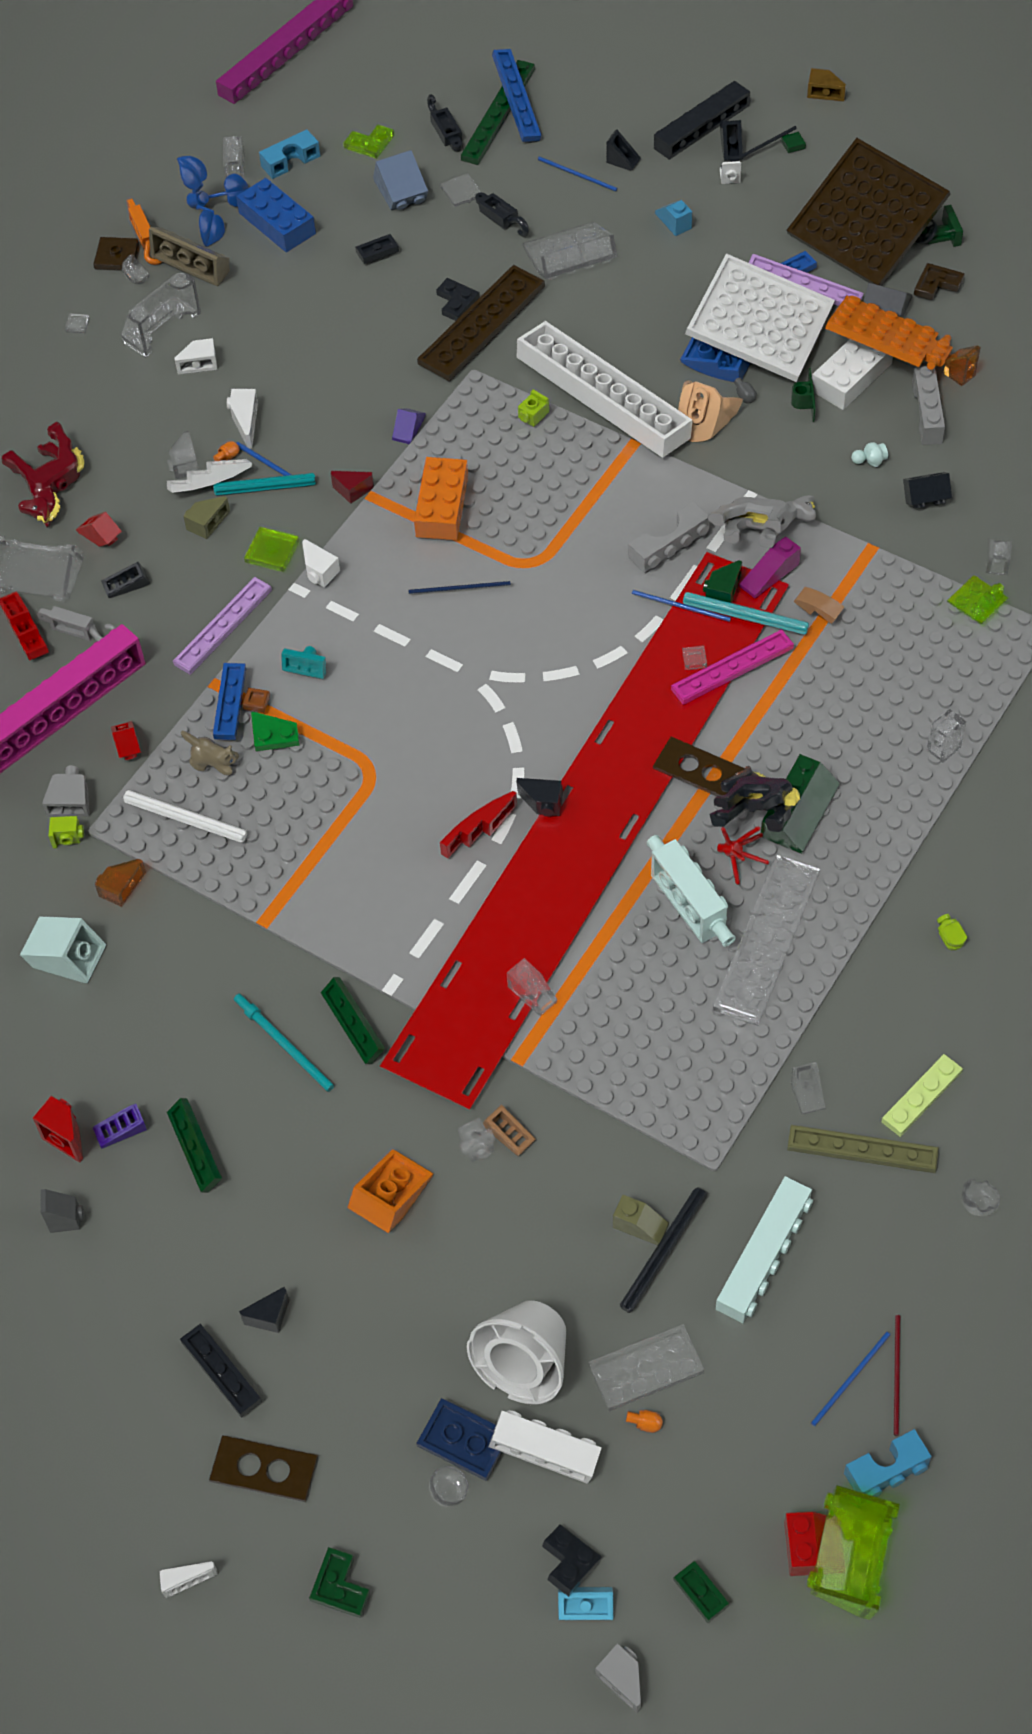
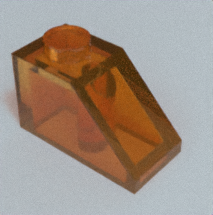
M977 345L962 348L954 354H950L945 361L944 374L960 386L965 385L976 376L981 347Z
M135 859L107 867L103 874L97 877L95 882L98 896L122 907L146 873L143 860Z

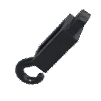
M429 94L427 104L431 112L430 119L444 146L450 145L454 151L461 150L462 131L449 109L446 107L437 110L434 104L436 98L434 95ZM447 130L452 131L451 133L446 134Z
M479 192L475 195L476 203L479 204V210L486 217L503 229L513 223H518L522 230L518 229L517 233L522 237H526L529 234L527 222L524 218L518 216V210L494 193L487 195Z

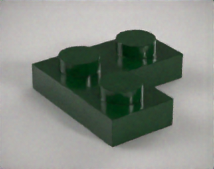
M328 1547L309 1597L311 1602L361 1618L370 1590L346 1582L354 1556Z

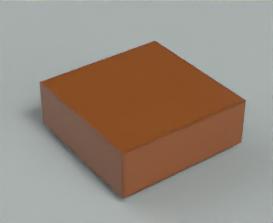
M248 687L242 704L243 709L265 713L270 698V691Z

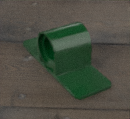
M809 368L808 381L797 382L792 386L791 405L796 409H811L812 422H814L815 400L811 368Z

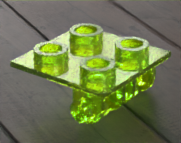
M973 575L947 602L982 624L1008 597L1003 594L1004 586L1001 583L990 586Z

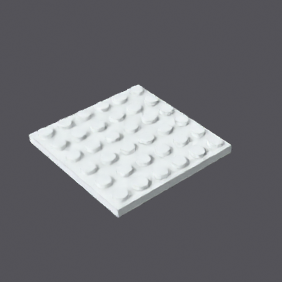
M726 254L685 334L797 382L835 300Z

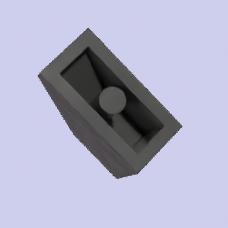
M47 1189L41 1190V1215L50 1233L80 1230V1220H84V1210L82 1205L79 1206L76 1197Z

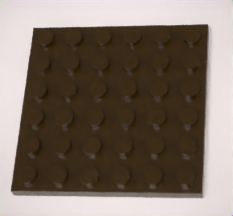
M856 137L786 231L792 237L865 281L882 286L951 194L946 188Z

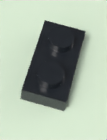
M391 234L355 247L356 253L363 264L399 252V246Z

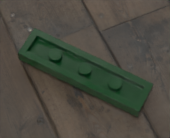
M333 977L320 993L364 1063L373 1064L385 1050V1047L341 978Z
M180 1098L166 1113L200 1192L209 1193L222 1177L188 1099Z

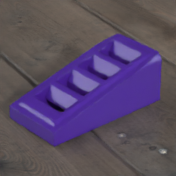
M137 1104L128 1106L93 1126L101 1149L147 1130ZM134 1118L135 1122L131 1124L129 1119ZM125 1121L127 1127L122 1129L120 1123ZM116 1125L118 1132L113 1133L111 1127ZM105 1129H107L109 1137L106 1139L102 1133Z

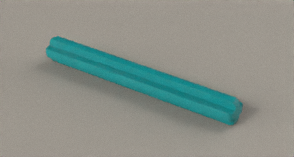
M314 473L220 482L214 484L213 489L215 495L311 486L316 484Z

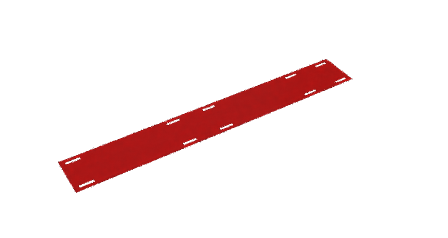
M706 552L675 602L683 604L686 592L706 596V593L703 592L705 580L701 585L696 583L708 562L714 565L705 580H709L712 571L733 562ZM742 566V575L732 603L773 613L789 584L779 580L758 597L754 598L739 587L743 579L752 570ZM771 588L778 589L766 610L760 609ZM672 605L562 778L563 791L567 785L572 787V790L561 806L560 816H538L380 1064L381 1068L469 1110L471 1109L670 782L671 776L653 769L654 763L669 738L674 737L692 745L731 681L684 705L671 690V685L754 644L765 626L764 624L720 614L730 617L731 620L729 622ZM608 720L613 721L614 724L602 743H596V739ZM632 815L639 816L626 839L620 838L619 836ZM456 961L461 962V966L447 988L440 986ZM523 993L530 994L516 1019L509 1018ZM409 1034L415 1036L399 1063L394 1061L393 1059ZM477 1068L484 1069L469 1096L463 1094Z

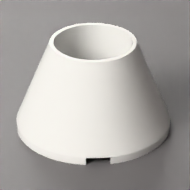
M538 1301L522 1302L478 1324L473 1329L467 1342V1353L470 1363L479 1377L493 1390L497 1387L508 1393L509 1399L525 1404L548 1402L557 1395L563 1384L566 1326L560 1315L548 1305Z

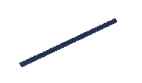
M510 581L421 588L410 589L408 592L413 594L511 585Z

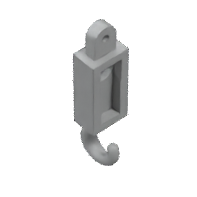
M56 606L52 610L41 608L37 614L39 619L50 623L52 630L88 641L92 637L96 641L103 638L97 632L92 617ZM112 624L105 625V628L108 630L116 628Z

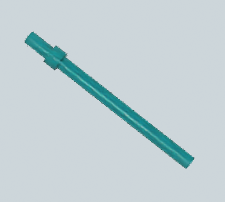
M240 993L234 997V1001L244 1010V1014L250 1020L257 1022L327 1092L334 1088V1084L261 1014V1010L254 1003L251 1004Z

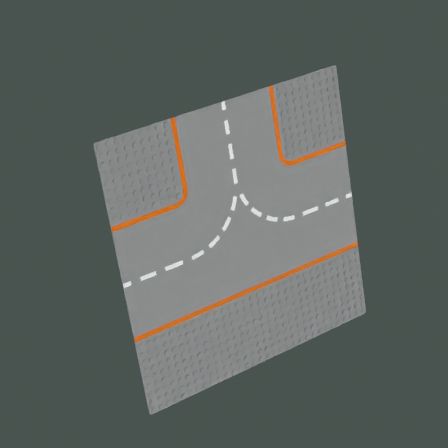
M471 370L323 547L325 551L338 557L340 572L324 588L319 584L312 583L308 579L307 570L305 569L227 662L246 664L236 740H217L213 738L222 668L88 830L90 836L413 1010L421 1002L539 816L518 795L516 779L562 780L672 607V605L634 595L632 591L636 590L675 602L706 552L732 562L740 560L742 561V566L753 569L770 549V547H761L760 534L763 530L750 527L741 529L740 539L734 544L724 540L725 524L718 526L710 522L709 531L704 536L696 538L687 547L681 548L673 556L661 561L655 568H650L643 572L628 558V543L644 533L651 536H665L672 533L677 528V512L690 503H696L706 514L710 515L718 510L721 505L730 504L740 497L767 498L670 455L662 458L642 443L550 402L549 413L533 427L518 418V406L530 394L477 370ZM426 457L467 460L468 482L457 540L420 538L415 535L414 518ZM794 518L787 528L776 536L775 540L776 544L786 536L801 547L799 565L780 579V581L789 584L774 609L773 614L808 622V632L803 635L782 629L794 643V648L731 680L692 746L743 768L750 766L753 772H759L768 778L786 779L799 754L821 762L840 785L805 850L801 854L762 837L742 846L744 852L769 861V864L746 857L745 861H741L736 857L740 884L737 885L733 874L731 857L717 851L718 844L726 843L721 831L722 827H714L709 815L716 810L722 809V807L714 806V799L717 796L672 777L502 1056L505 1060L711 1171L718 1170L1032 670L1031 614L815 519L805 521ZM708 562L696 583L700 585L703 583L714 564ZM503 581H510L511 585L413 594L408 592L410 589ZM804 587L820 591L844 606L832 624L816 611L811 615L794 602ZM771 588L760 609L766 610L778 589ZM765 625L755 642L781 629ZM306 646L314 647L317 651L316 655L326 657L325 677L321 679L283 671L281 659L283 649L303 652ZM248 687L270 691V698L265 713H257L296 722L300 746L255 751L251 712L256 711L244 710L242 706ZM608 720L596 739V743H602L614 724L613 721ZM181 731H186L196 738H210L215 744L223 748L231 745V749L239 754V758L235 763L229 765L232 768V774L223 775L210 765H207L204 771L194 769L189 762L192 745L184 740ZM684 757L679 766L685 771H692L698 767V762L693 757ZM707 767L702 771V776L708 781H716L722 776L721 771L716 767ZM568 785L563 791L562 804L572 790V787ZM127 790H131L244 829L247 832V837L241 843L125 803L123 796ZM511 791L517 793L516 808L491 836L483 832L470 847L462 843L449 859L441 855L440 841L456 825L492 800ZM746 810L724 826L730 840H737L757 826L760 827V830L752 836L761 833V823L767 811L756 810L753 813ZM632 815L619 836L620 838L626 839L639 816ZM659 835L664 844L676 839L680 846H685L693 863H698L706 880L710 879L719 897H724L728 904L726 926L736 937L731 945L724 947L717 936L704 943L699 941L651 877L652 850L647 846V841L650 837ZM456 961L440 986L447 988L461 966V962ZM523 993L509 1018L516 1019L530 994Z

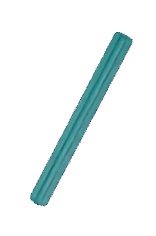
M686 592L683 598V604L803 635L808 632L809 623L690 592Z

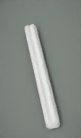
M127 790L123 796L125 803L241 843L247 837V832L244 829L131 790Z

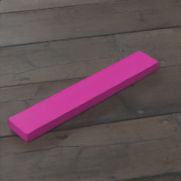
M781 629L671 685V690L684 705L792 650L794 643Z

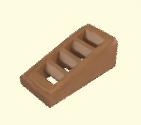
M502 1104L482 1124L488 1132L517 1156L536 1140ZM501 1118L503 1122L497 1126L495 1122ZM508 1124L510 1128L504 1133L502 1129ZM514 1130L518 1132L514 1138L510 1139L508 1137ZM521 1137L526 1139L519 1146L515 1144Z

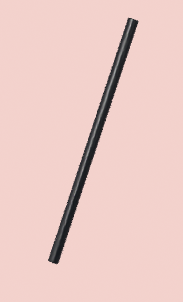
M793 126L728 162H735L796 130L797 127Z

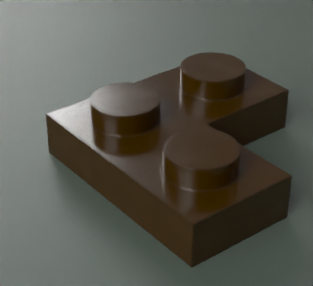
M927 263L914 289V295L933 300L938 287L958 292L965 273Z

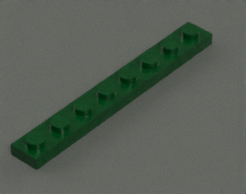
M517 60L516 65L525 87L535 70V64ZM503 85L463 150L461 161L479 165L511 111Z

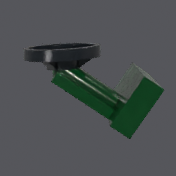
M946 205L943 208V225L937 226L936 222L932 219L930 222L933 224L929 227L926 226L920 234L922 237L921 241H915L917 244H934L951 240L953 247L961 246L963 229L952 205Z

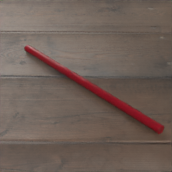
M896 1315L894 1436H899L900 1315Z

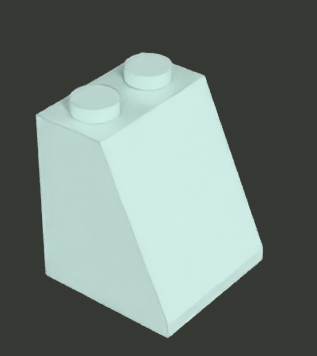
M39 917L20 955L32 968L82 983H88L106 944L82 918Z

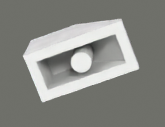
M213 338L192 341L175 357L177 373L186 374L217 370Z
M304 539L302 543L307 577L312 583L319 584L325 588L340 572L338 557Z

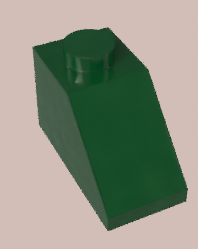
M737 560L712 571L709 580L706 579L703 586V592L706 593V597L732 603L742 575V561Z

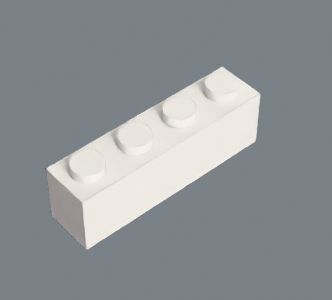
M501 1411L489 1444L490 1448L586 1484L589 1483L602 1447L596 1446V1443L590 1439L581 1438L580 1440L572 1437L571 1433L566 1430L548 1428L542 1421H529L521 1418L522 1415L515 1411Z

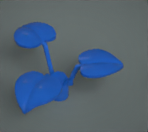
M193 156L178 157L177 161L182 181L188 189H192V193L187 195V204L191 208L204 210L199 216V227L203 244L207 247L223 237L225 226L222 218L219 215H214V210L204 206L210 198L227 195L228 203L231 206L238 207L236 196L249 187L240 175L230 174L224 181L225 192L208 195L200 190L203 187L202 181L207 178V170L204 163Z

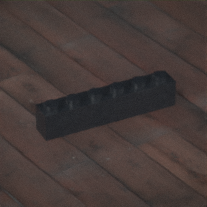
M734 80L661 130H658L654 134V149L668 160L672 159L718 128L722 121H728L749 107L750 91Z

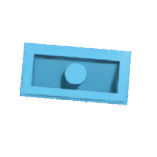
M577 1587L569 1597L558 1589L559 1620H613V1588Z

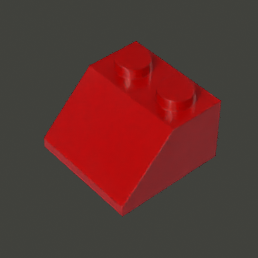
M50 1096L33 1117L36 1127L44 1141L80 1163L83 1160L80 1130L75 1120L76 1116L72 1113V1106L62 1098L58 1100Z
M816 1512L786 1513L784 1527L790 1576L844 1573L838 1518Z

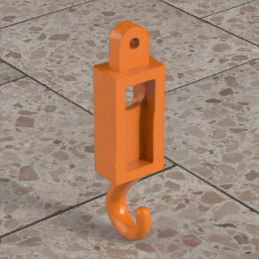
M132 198L126 200L130 222L144 249V259L151 265L161 264L162 261L150 257V225L140 204L135 205Z

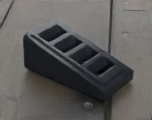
M139 562L101 580L108 598L116 597L150 584L147 574ZM113 583L115 584V587H116V588H114V589H112V587H111V584H113Z

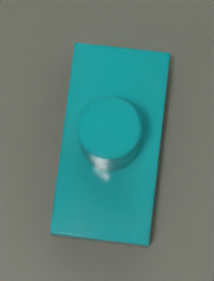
M306 646L303 652L284 648L281 653L282 670L323 679L326 675V657L316 655L317 651L312 646Z

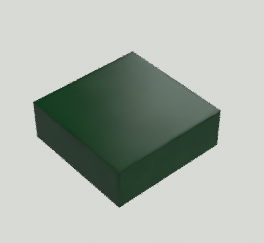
M799 131L781 137V142L788 153L806 149V143Z

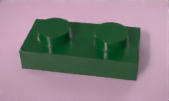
M695 1560L673 1577L674 1582L707 1623L729 1607V1602Z

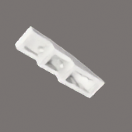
M247 459L206 462L207 470L187 471V479L167 481V489L174 493L214 485L252 467V462Z

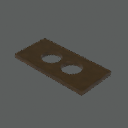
M674 737L669 738L653 765V769L715 796H723L728 793L721 790V781L745 770V768ZM684 757H693L697 760L698 767L692 771H685L679 766V761ZM707 767H716L721 771L722 776L716 781H708L702 776V771Z
M222 1435L209 1482L306 1502L318 1455ZM246 1455H254L261 1462L259 1471L252 1476H244L238 1471V1463ZM275 1461H283L290 1468L288 1477L282 1482H273L267 1477V1469Z

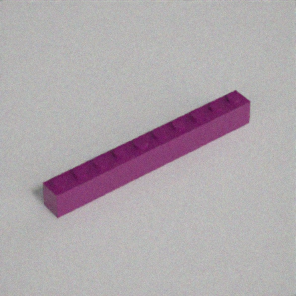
M314 0L216 80L218 96L233 104L237 103L345 12L353 7V0Z

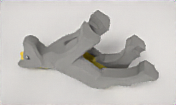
M803 496L788 502L775 499L740 497L730 504L721 505L718 510L708 516V521L718 526L725 524L724 540L734 544L740 539L741 529L750 527L763 530L760 534L761 547L772 548L775 544L776 536L785 530L794 518L805 521L815 519L816 512L813 509L815 508V505H813L814 497Z

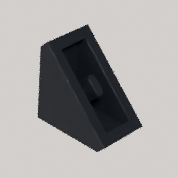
M616 129L606 142V163L631 171L641 157Z
M282 1287L240 1310L239 1313L244 1325L279 1333L289 1303L287 1290L285 1287Z

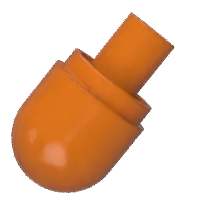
M233 441L226 442L220 446L218 453L213 456L214 460H231L239 453L238 444Z
M645 1409L644 1411L640 1410L639 1414L627 1412L626 1422L637 1424L636 1428L641 1431L655 1433L663 1425L662 1417L657 1412Z

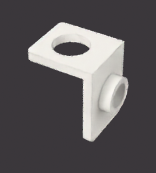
M740 161L722 163V169L720 167L721 184L740 183Z

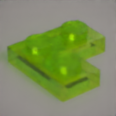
M377 124L369 136L352 131L343 142L344 148L377 159L394 137V130Z

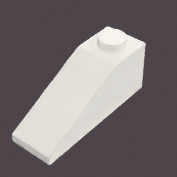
M231 389V396L227 397V409H231L232 418L246 446L252 449L258 407L256 389Z

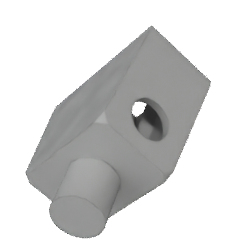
M67 766L65 774H54L52 776L42 803L47 816L89 817L88 785L85 776L79 774L78 767Z

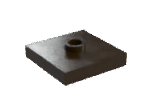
M100 237L93 264L94 269L132 271L139 245L138 238Z

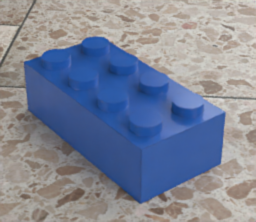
M264 178L236 196L239 214L286 253L316 234L314 217L267 178Z

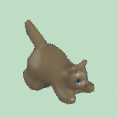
M181 731L184 740L192 745L189 762L194 769L204 771L207 765H210L223 775L232 774L233 771L229 765L235 763L239 758V754L231 749V745L223 748L215 744L210 738H196L186 731Z

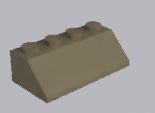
M158 227L149 228L151 257L215 286H219L230 272L229 258L225 255L212 251L166 229Z

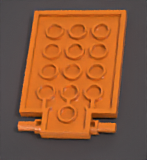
M847 295L825 327L827 330L917 367H920L924 360L928 362L927 368L930 370L936 366H943L953 349L950 346V335H945L937 341L939 333L932 327L916 324L910 318H901L893 311L879 309V306L876 304H867L856 296Z

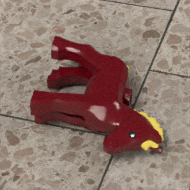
M57 421L48 426L47 431L51 439L58 442L59 447L50 441L44 445L40 444L37 446L40 454L48 455L55 459L33 469L13 450L5 453L1 458L3 465L10 468L13 473L21 474L33 497L31 500L21 501L18 504L19 511L33 516L37 521H43L47 528L50 525V521L57 517V513L61 508L59 505L60 500L56 494L75 482L80 475V471L84 468L82 451L78 447L72 449L71 439L66 436L62 425Z

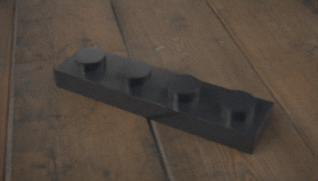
M201 1323L180 1338L183 1346L241 1418L262 1402L260 1396Z

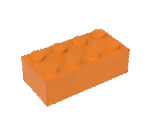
M426 457L414 518L416 537L446 540L458 539L468 482L467 460Z

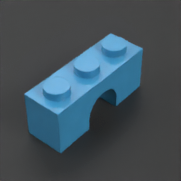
M306 129L260 151L261 167L274 179L288 172L287 160L291 158H298L306 164L320 157L319 142Z
M915 1429L892 1440L889 1450L895 1459L893 1465L888 1467L880 1466L874 1462L869 1453L846 1464L844 1475L860 1501L865 1498L872 1500L883 1492L882 1489L890 1485L892 1488L897 1487L906 1480L905 1477L911 1474L915 1476L920 1475L928 1469L932 1456Z

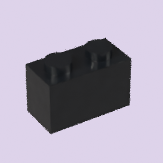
M947 472L903 479L906 504L913 505V508L925 507L927 502H933L934 505L946 503V499L952 498L950 474Z

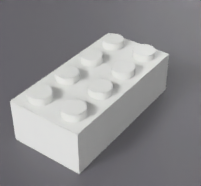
M849 339L812 374L813 392L844 410L892 364L893 356Z

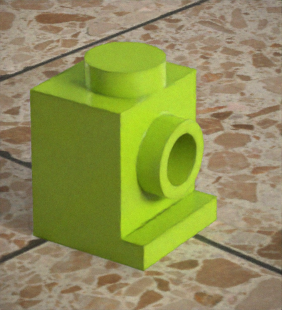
M534 389L531 390L530 395L518 406V418L534 427L549 413V398Z
M77 816L50 817L48 837L52 848H57L58 844L71 845L80 843V838H84V826L80 825Z

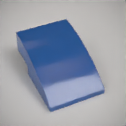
M693 337L680 359L681 363L700 373L734 382L737 378L743 379L751 363Z

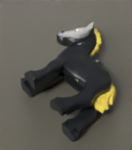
M746 766L745 770L721 781V790L728 793L715 797L714 806L722 807V809L716 810L709 815L714 827H724L746 810L753 813L756 810H774V813L765 819V823L769 831L780 832L786 821L792 817L791 809L800 800V794L797 789L792 788V784L784 778H768L759 772H753L750 766Z

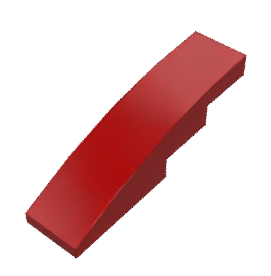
M16 591L1 597L0 607L28 660L30 661L49 653L47 645L42 639L18 592Z
M511 791L492 800L456 825L440 841L441 855L449 859L462 843L470 847L483 832L491 836L516 808L517 793Z

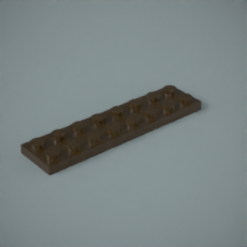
M513 264L417 358L418 365L450 381L545 287V281Z

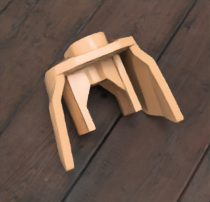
M687 380L684 382L678 410L693 420L691 439L688 441L701 442L711 439L737 414L743 399L738 397H722L716 388L697 381Z

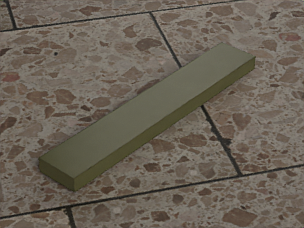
M791 1125L787 1150L935 1173L939 1147Z

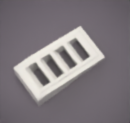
M211 1561L161 1570V1592L165 1598L173 1596L218 1575L217 1568L214 1562Z

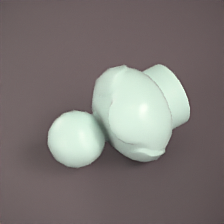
M870 442L866 444L863 451H854L851 459L855 464H861L866 459L872 467H878L883 460L888 458V451L884 443Z

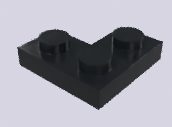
M446 278L436 289L437 296L448 300L441 309L442 315L454 321L480 298V292L449 278Z
M560 1524L544 1540L542 1545L544 1549L561 1561L549 1574L547 1580L568 1597L598 1566L602 1559L598 1553Z

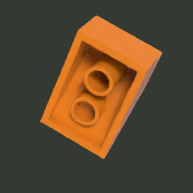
M392 1149L354 1186L347 1208L389 1233L403 1219L431 1180L433 1173Z

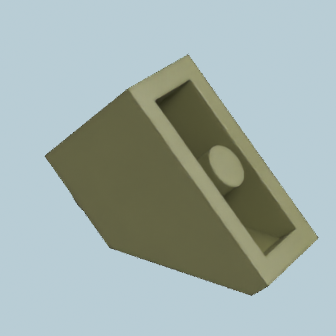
M223 496L195 502L183 516L186 530L208 539L230 512L228 498Z
M622 1195L613 1214V1228L657 1246L669 1225L664 1218L646 1203L626 1195Z

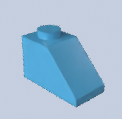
M682 200L655 210L658 218L675 236L692 229V211Z

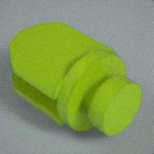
M944 914L937 919L940 925L938 933L949 950H959L965 943L967 935L959 921L951 919L949 914Z

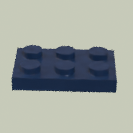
M442 1398L416 1443L417 1447L485 1481L488 1480L502 1453L489 1447L496 1427L495 1424Z

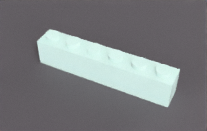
M786 1176L784 1177L716 1300L717 1311L741 1323H744L747 1316L752 1317L757 1307L755 1301L758 1295L763 1296L769 1282L766 1280L770 1274L774 1275L780 1265V1261H778L781 1253H787L791 1244L789 1238L792 1232L797 1234L803 1221L800 1219L803 1212L808 1213L814 1200L811 1199L812 1189Z

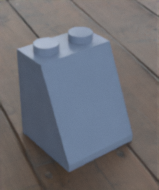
M411 150L376 161L373 179L391 210H401L410 204H420L425 201L428 189Z

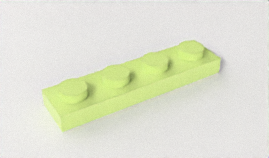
M943 1054L882 1117L881 1122L901 1137L958 1078L963 1068Z

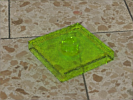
M259 527L244 560L246 563L284 572L299 543V536Z

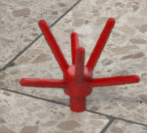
M759 826L735 841L730 840L726 828H721L726 843L718 844L717 851L731 857L733 874L737 885L740 884L736 857L741 861H745L746 857L769 864L768 860L743 851L742 846L763 837L762 833L752 836L760 830Z

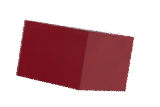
M331 471L333 488L350 504L370 492L374 487L372 472Z

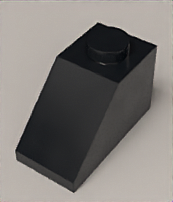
M741 120L722 121L720 123L721 146L724 161L743 154Z
M529 778L516 779L518 795L536 814L560 816L563 798L562 781Z

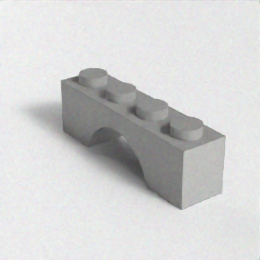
M927 366L914 367L912 388L914 399H918L921 444H942L945 424L935 368L930 370Z
M690 503L677 512V528L672 533L665 536H651L644 533L628 543V558L643 572L650 568H655L661 561L673 556L681 548L687 547L696 538L704 536L709 531V515L696 503Z

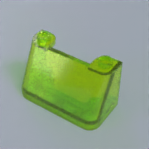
M836 1485L832 1493L827 1492L824 1508L828 1510L814 1571H810L807 1580V1587L811 1588V1595L863 1619L870 1620L878 1612L881 1596H877L881 1589L879 1583L888 1538L893 1530L891 1528L893 1519L891 1518H897L900 1504Z

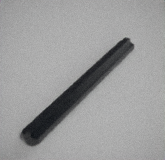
M697 1187L692 1191L620 1303V1307L624 1311L630 1313L635 1309L707 1196V1193L701 1188Z

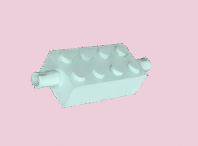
M659 835L650 837L647 841V846L652 850L651 877L701 943L717 936L724 947L731 945L736 937L726 926L728 904L724 897H719L711 880H706L698 863H693L685 846H680L676 839L664 844Z

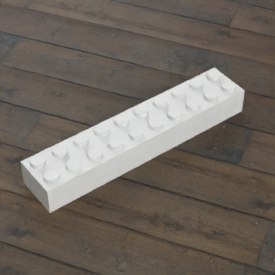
M544 321L517 339V358L662 458L691 439L693 421L691 418L547 321Z

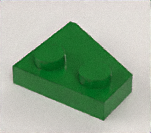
M251 712L256 752L300 746L296 722Z

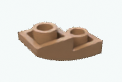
M804 587L794 600L808 614L811 615L816 611L831 624L844 608L842 604L828 595L808 587Z

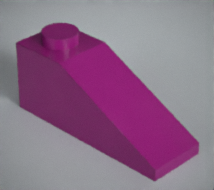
M785 536L765 553L743 579L739 587L752 597H758L799 565L801 547Z

